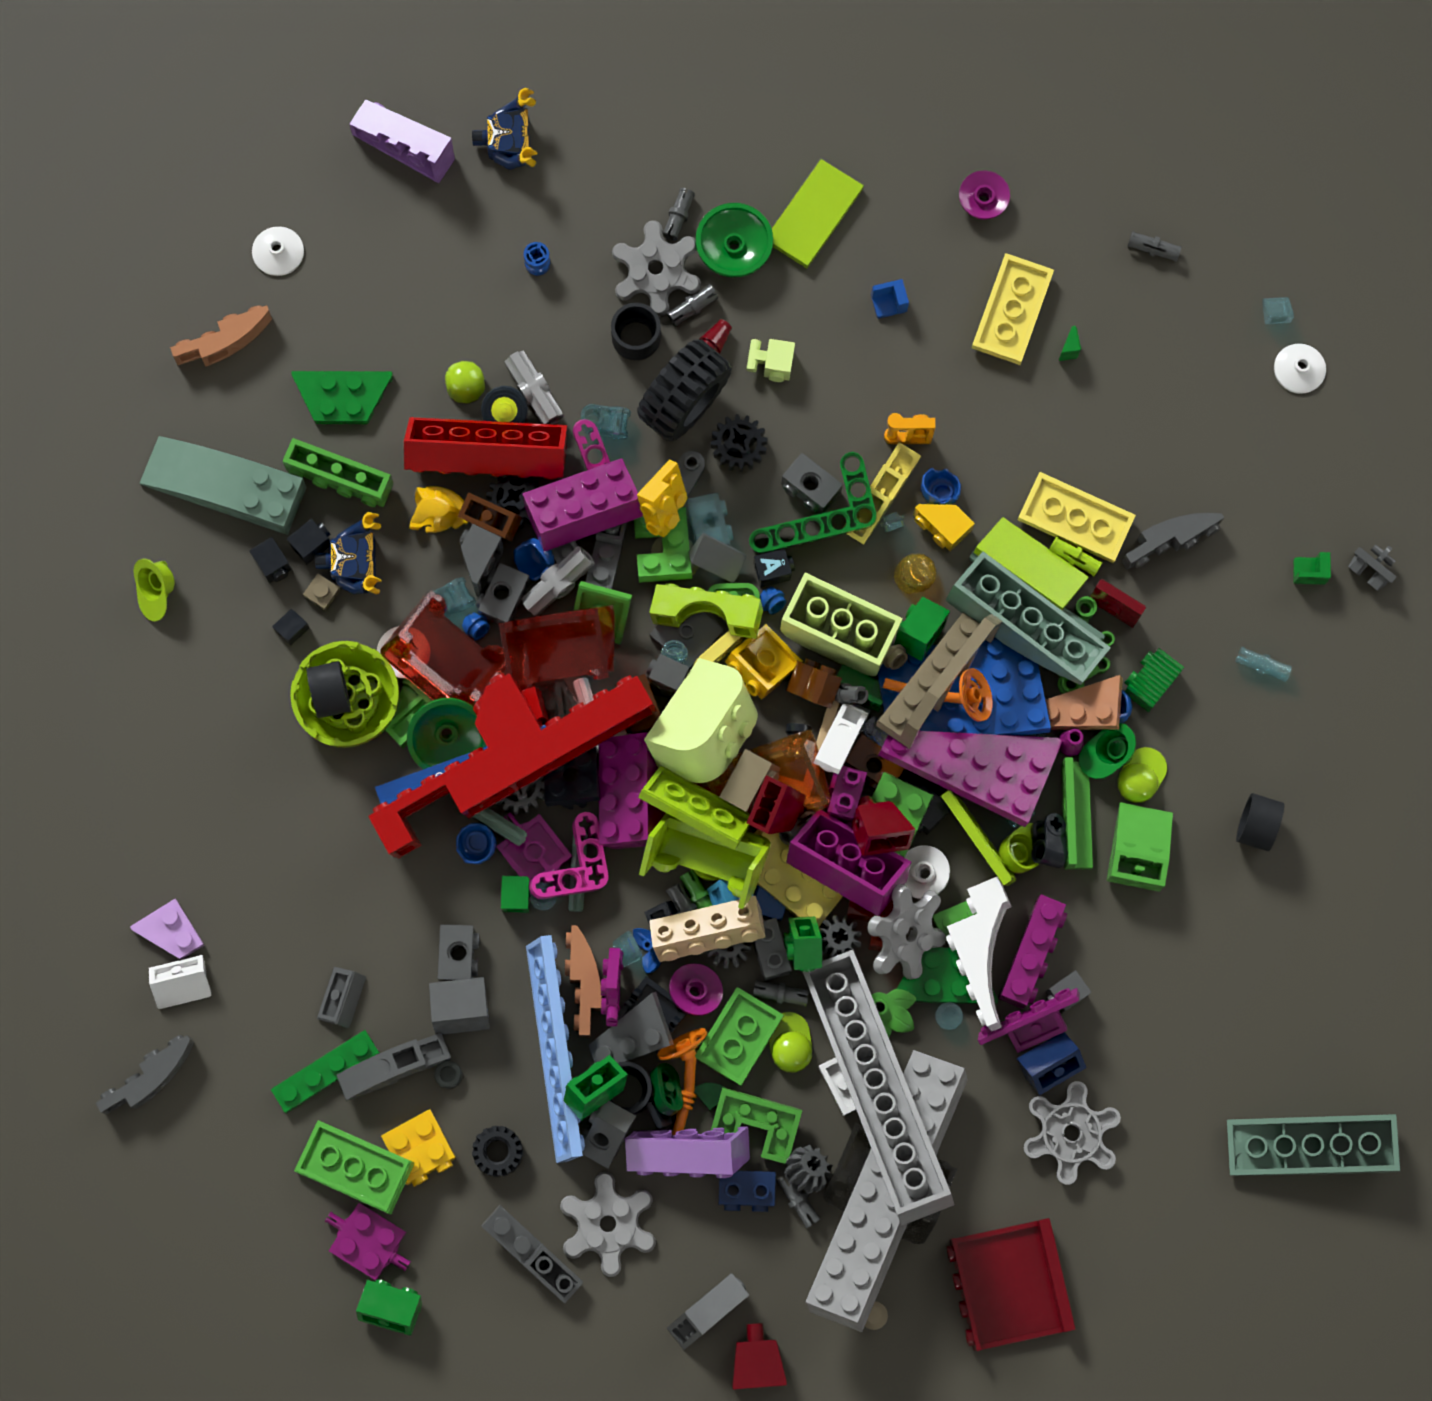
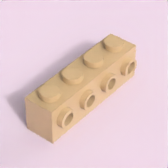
M756 896L750 898L744 909L738 908L739 899L650 920L652 945L659 962L673 961L680 957L699 955L705 951L718 948L724 949L731 945L754 942L757 939L765 938L762 910Z

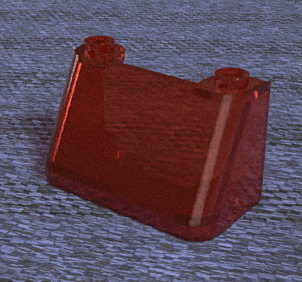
M430 590L380 649V653L395 669L432 700L455 698L463 700L474 707L478 699L484 694L485 687L491 684L490 680L503 673L512 661V658L498 645H488L485 648L479 646L444 616L447 611L444 598Z
M614 605L499 623L507 674L510 673L517 681L521 690L536 687L535 683L582 675H593V680L609 678V672L614 671Z

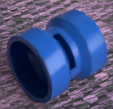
M533 242L524 249L526 270L533 275H543L550 268V254L545 244Z

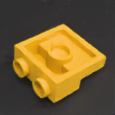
M670 459L637 494L646 528L655 536L665 537L677 526L680 521L678 509L683 507L688 500L678 463Z
M765 624L759 629L757 639L748 638L729 654L725 663L740 673L743 681L746 683L749 694L758 696L762 700L793 672L797 660L803 661Z
M431 1109L381 1135L390 1152L415 1163L405 1183L406 1185L411 1183L414 1187L428 1180L427 1174L435 1170L441 1173L453 1166L451 1161L456 1159Z

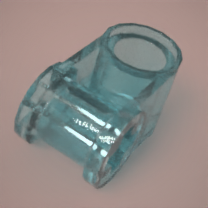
M596 404L586 405L582 409L580 420L585 419L589 415H594L599 419L594 424L601 436H608L614 439H626L628 437L626 428L628 418L631 416L629 409ZM585 424L581 426L585 433L589 434L592 431V428L586 427Z
M457 578L425 596L423 602L424 611L430 620L440 621L457 612L464 611L476 603L475 597H471L465 585V578ZM437 601L442 603L443 607L440 610L433 611L429 608V605Z

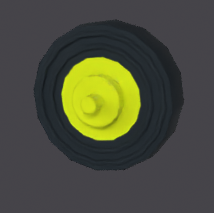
M495 387L486 394L482 401L481 414L484 421L524 423L527 418L528 405L526 398L513 387Z

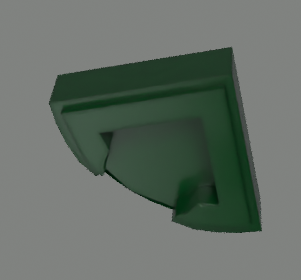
M703 1083L695 1087L694 1093L711 1111L718 1105L724 1086L717 1083Z

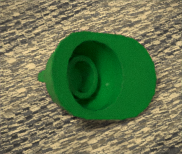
M1119 723V729H1103L1088 741L1079 755V765L1082 772L1088 777L1101 779L1108 777L1120 767L1128 764L1136 751V736L1133 730L1126 724Z

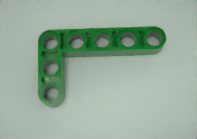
M848 452L840 461L850 507L757 529L749 538L751 548L758 553H768L872 527L876 522L877 516L862 456L856 452ZM849 458L858 459L860 462L858 470L854 472L848 471L845 468L846 460ZM856 483H861L866 487L865 495L859 498L851 494V488ZM862 509L870 510L872 513L871 521L868 523L859 522L857 519L858 512ZM837 515L846 518V526L841 530L834 529L831 525L832 519ZM812 521L818 522L821 526L820 532L815 536H810L806 533V526ZM784 528H792L794 530L795 537L792 541L784 542L781 540L780 533ZM759 534H765L769 538L768 545L762 549L755 546L754 540Z

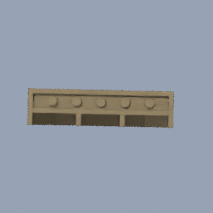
M962 613L880 717L876 726L910 749L931 711L934 709L938 712L941 709L957 676L961 677L962 673L970 668L980 646L985 640L989 643L994 640L1003 621L990 614L981 623H978L965 613Z

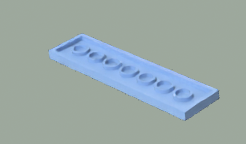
M551 935L540 936L528 944L526 951L556 1163H561L583 1156L582 1151H584L585 1143L583 1135L579 1133L578 1123H580V1119L563 1101L566 1091L565 1087L572 1079L570 1068L573 1066V1058L571 1052L567 1049L566 1041L569 1038V1030L563 1021L562 1013L565 1011V1002L559 993L561 975L560 971L556 970L555 965L557 947L554 942L552 943Z

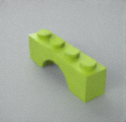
M667 583L665 585L656 584L649 613L653 624L679 628L688 617L696 613L710 612L719 615L725 620L730 635L757 639L763 607L761 600L753 595L737 596L731 595L726 591L709 592L699 587L688 589Z

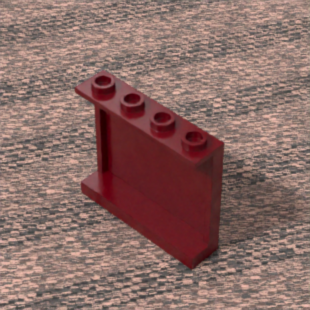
M1050 1218L949 1240L950 1245L946 1246L949 1262H954L956 1273L952 1274L955 1289L961 1291L963 1301L959 1302V1309L962 1319L967 1318L969 1329L965 1330V1336L968 1346H973L974 1351L1076 1330Z

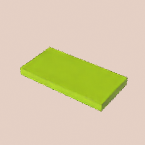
M821 159L772 227L773 247L808 269L862 192L864 185Z
M1004 517L992 528L973 552L979 556L984 551L1060 610L1067 606L1089 578Z
M663 766L657 769L638 797L734 850L751 827V825L747 824L750 813L743 811Z
M949 790L941 795L1002 884L1010 886L1016 882L1017 878L1013 872L1005 867L1006 865L1001 860L999 852L959 795Z

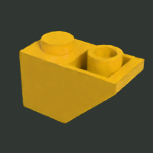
M919 504L915 507L913 513L916 524L921 529L930 531L934 535L933 540L941 548L946 547L949 551L957 546L973 530L975 525L957 505Z

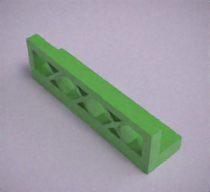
M1067 757L1061 763L1062 816L1066 823V848L1068 851L1064 870L1092 869L1090 780L1082 772L1079 762H1073V757Z

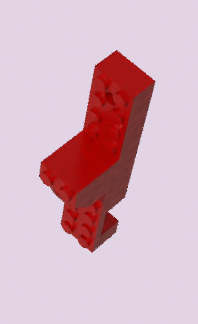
M501 673L490 680L491 684L485 687L484 694L473 707L477 716L475 725L488 748L484 750L481 747L468 754L469 759L459 763V761L449 764L444 768L446 772L437 777L435 775L428 776L420 782L422 786L413 791L411 788L400 792L396 796L398 799L392 803L383 802L372 809L374 813L368 817L388 854L399 859L422 846L406 817L448 793L451 794L460 812L467 818H471L657 712L638 676L632 678L629 675L622 678L616 683L618 685L616 688L609 692L607 689L601 690L593 696V701L586 705L582 702L569 709L570 714L563 718L556 716L545 723L546 727L544 729L517 681L510 673L507 675Z

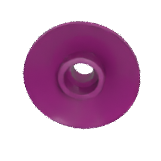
M986 170L976 171L963 180L959 189V201L962 208L972 217L983 220L993 219L1006 210L1010 201V189L1007 182L997 173ZM986 196L988 201H981L979 197Z
M695 963L684 965L676 970L670 980V996L675 1005L687 1014L694 1016L707 1015L713 1012L722 1000L723 986L721 980L707 966ZM690 990L696 991L698 996H693Z

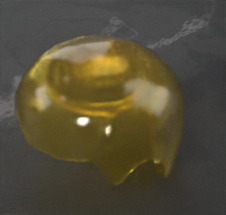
M925 554L907 555L900 560L894 570V580L897 587L907 594L925 592L936 581L937 569L934 561Z

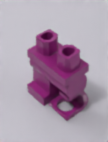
M842 766L839 774L833 773L828 789V795L831 797L827 814L850 827L852 826L867 772Z

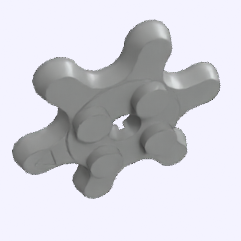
M652 220L644 226L645 240L641 246L633 248L625 243H618L613 247V258L617 262L625 264L629 270L627 278L616 286L615 293L623 301L631 299L638 293L646 294L650 299V307L661 317L669 311L668 297L672 291L680 289L688 294H695L700 290L701 281L696 275L688 273L684 267L686 259L697 251L696 240L693 237L686 236L677 243H667L663 238L662 225ZM660 261L663 264L662 272L656 275L650 273L649 265L652 262Z
M899 884L892 892V912L885 918L880 916L872 917L868 923V932L874 937L879 936L883 942L882 951L874 960L873 967L875 972L878 974L889 973L895 964L900 961L904 977L911 980L919 978L922 974L921 958L924 951L943 946L946 941V935L941 929L932 927L933 914L941 903L938 894L931 890L926 891L918 902L913 903L911 891L906 885ZM911 927L913 928V930H911L910 935L906 940V934L908 933L909 928Z
M1079 1081L1072 1082L1068 1086L1067 1098L1061 1105H1052L1042 1096L1034 1097L1029 1103L1030 1112L1039 1118L1042 1123V1131L1038 1136L1026 1140L1024 1152L1030 1158H1038L1044 1154L1054 1156L1058 1162L1057 1178L1065 1185L1075 1182L1078 1166L1083 1161H1092L1099 1168L1107 1170L1114 1166L1116 1160L1115 1154L1104 1146L1102 1136L1107 1129L1114 1128L1120 1123V1113L1112 1107L1105 1108L1099 1112L1091 1110L1086 1103L1087 1087ZM1069 1125H1073L1079 1130V1137L1075 1141H1070L1064 1136V1130Z
M601 1172L595 1178L596 1193L592 1199L582 1201L575 1196H566L561 1201L560 1209L562 1213L575 1219L578 1225L576 1235L564 1243L563 1251L571 1259L580 1257L586 1251L596 1252L601 1258L603 1274L608 1277H614L621 1271L620 1256L625 1249L633 1247L643 1253H648L656 1245L654 1235L642 1230L638 1224L639 1215L650 1208L653 1198L646 1190L636 1191L630 1197H621L615 1190L614 1176L609 1172ZM605 1216H611L616 1221V1227L611 1232H605L600 1228V1221Z

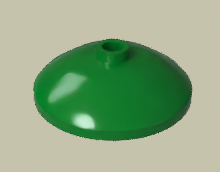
M726 203L713 208L702 218L696 232V248L703 263L713 272L726 277H744L759 270L769 259L773 248V232L766 217L754 207L742 203ZM736 244L739 248L733 250L729 246Z
M441 698L425 704L414 714L407 730V745L413 760L422 769L487 746L475 725L477 716L473 706L460 699ZM445 728H449L451 730V733L449 735H443L441 733L442 730Z

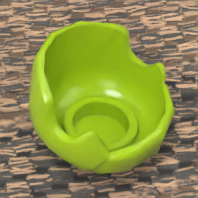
M460 361L452 364L445 374L447 393L458 403L476 401L485 390L483 372L474 362Z

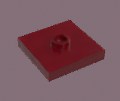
M1100 579L1090 596L1096 601L1098 607L1134 628L1146 609L1145 605L1103 579Z

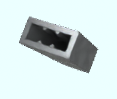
M731 1273L670 1324L667 1330L685 1350L749 1296L744 1283Z

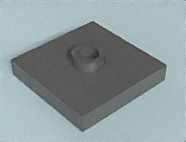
M701 612L688 617L679 628L657 625L649 634V637L677 661L688 666L690 670L696 659L723 634L724 629L707 614Z

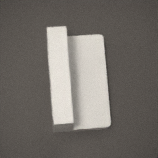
M203 955L149 968V985L158 1009L211 996Z

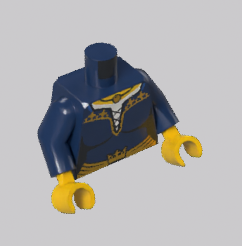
M528 88L521 89L517 98L493 112L492 115L487 116V130H472L473 146H487L489 159L494 160L495 163L508 170L519 168L526 164L530 167L536 165V161L531 158L533 155H537V152L530 147L528 108H525V105L534 106L536 100L528 98L534 93V91Z
M367 512L361 521L351 525L337 534L336 538L330 540V553H315L316 569H330L333 581L353 595L369 592L376 595L380 593V590L375 588L376 583L382 582V580L376 577V543L374 533L370 531V529L379 530L381 528V524L373 523L374 519L379 517V514Z

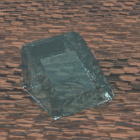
M1289 297L1263 298L1265 324L1291 323L1294 313Z
M631 931L625 932L613 942L614 948H620L623 951L622 963L624 966L641 959L642 952Z

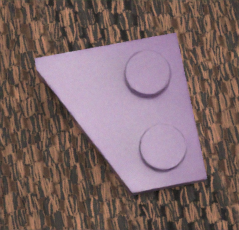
M173 899L130 926L132 931L180 960L205 946L176 899Z

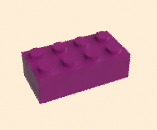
M622 458L522 493L526 513L544 552L643 517L637 497L638 491Z
M647 732L613 736L598 745L600 786L599 845L612 849L646 846L648 835L661 820L660 809L638 798L641 790L658 769L644 741L648 734Z
M820 809L792 839L786 860L787 864L877 916L892 901L893 889L899 884H906L912 863L895 852L862 856L852 827Z

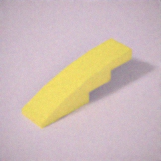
M900 442L897 444L886 464L882 466L870 486L877 516L875 524L867 529L846 533L863 545L866 543L921 459V455ZM862 509L858 512L857 519L861 523H868L872 519V513L868 509Z

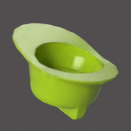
M145 558L140 559L135 563L133 570L139 608L148 620L158 621L165 616L167 597L175 586L174 576L166 561L153 563Z

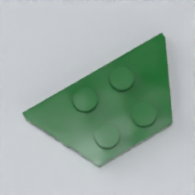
M292 371V377L315 424H368L374 414L375 407L379 405L383 398L386 387L393 380V372Z
M937 947L924 951L921 958V976L911 980L903 976L897 989L912 993L916 997L915 1002L978 1004L977 1000L972 1001L966 986L970 982L967 975H961L956 963L960 959L957 950L952 951L951 948ZM992 988L995 1005H997L998 998Z

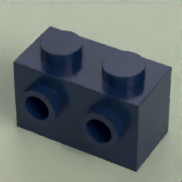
M1065 1032L1054 1036L1017 1058L1024 1077L1039 1095L1086 1069L1079 1048Z
M736 1171L732 1177L719 1178L718 1205H724V1211H741V1206H752V1212H768L769 1207L775 1206L776 1172Z

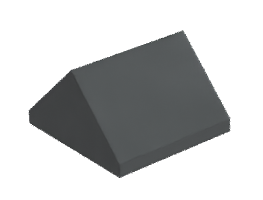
M484 977L429 983L431 1019L435 1035L438 1033L451 1034L490 1029Z

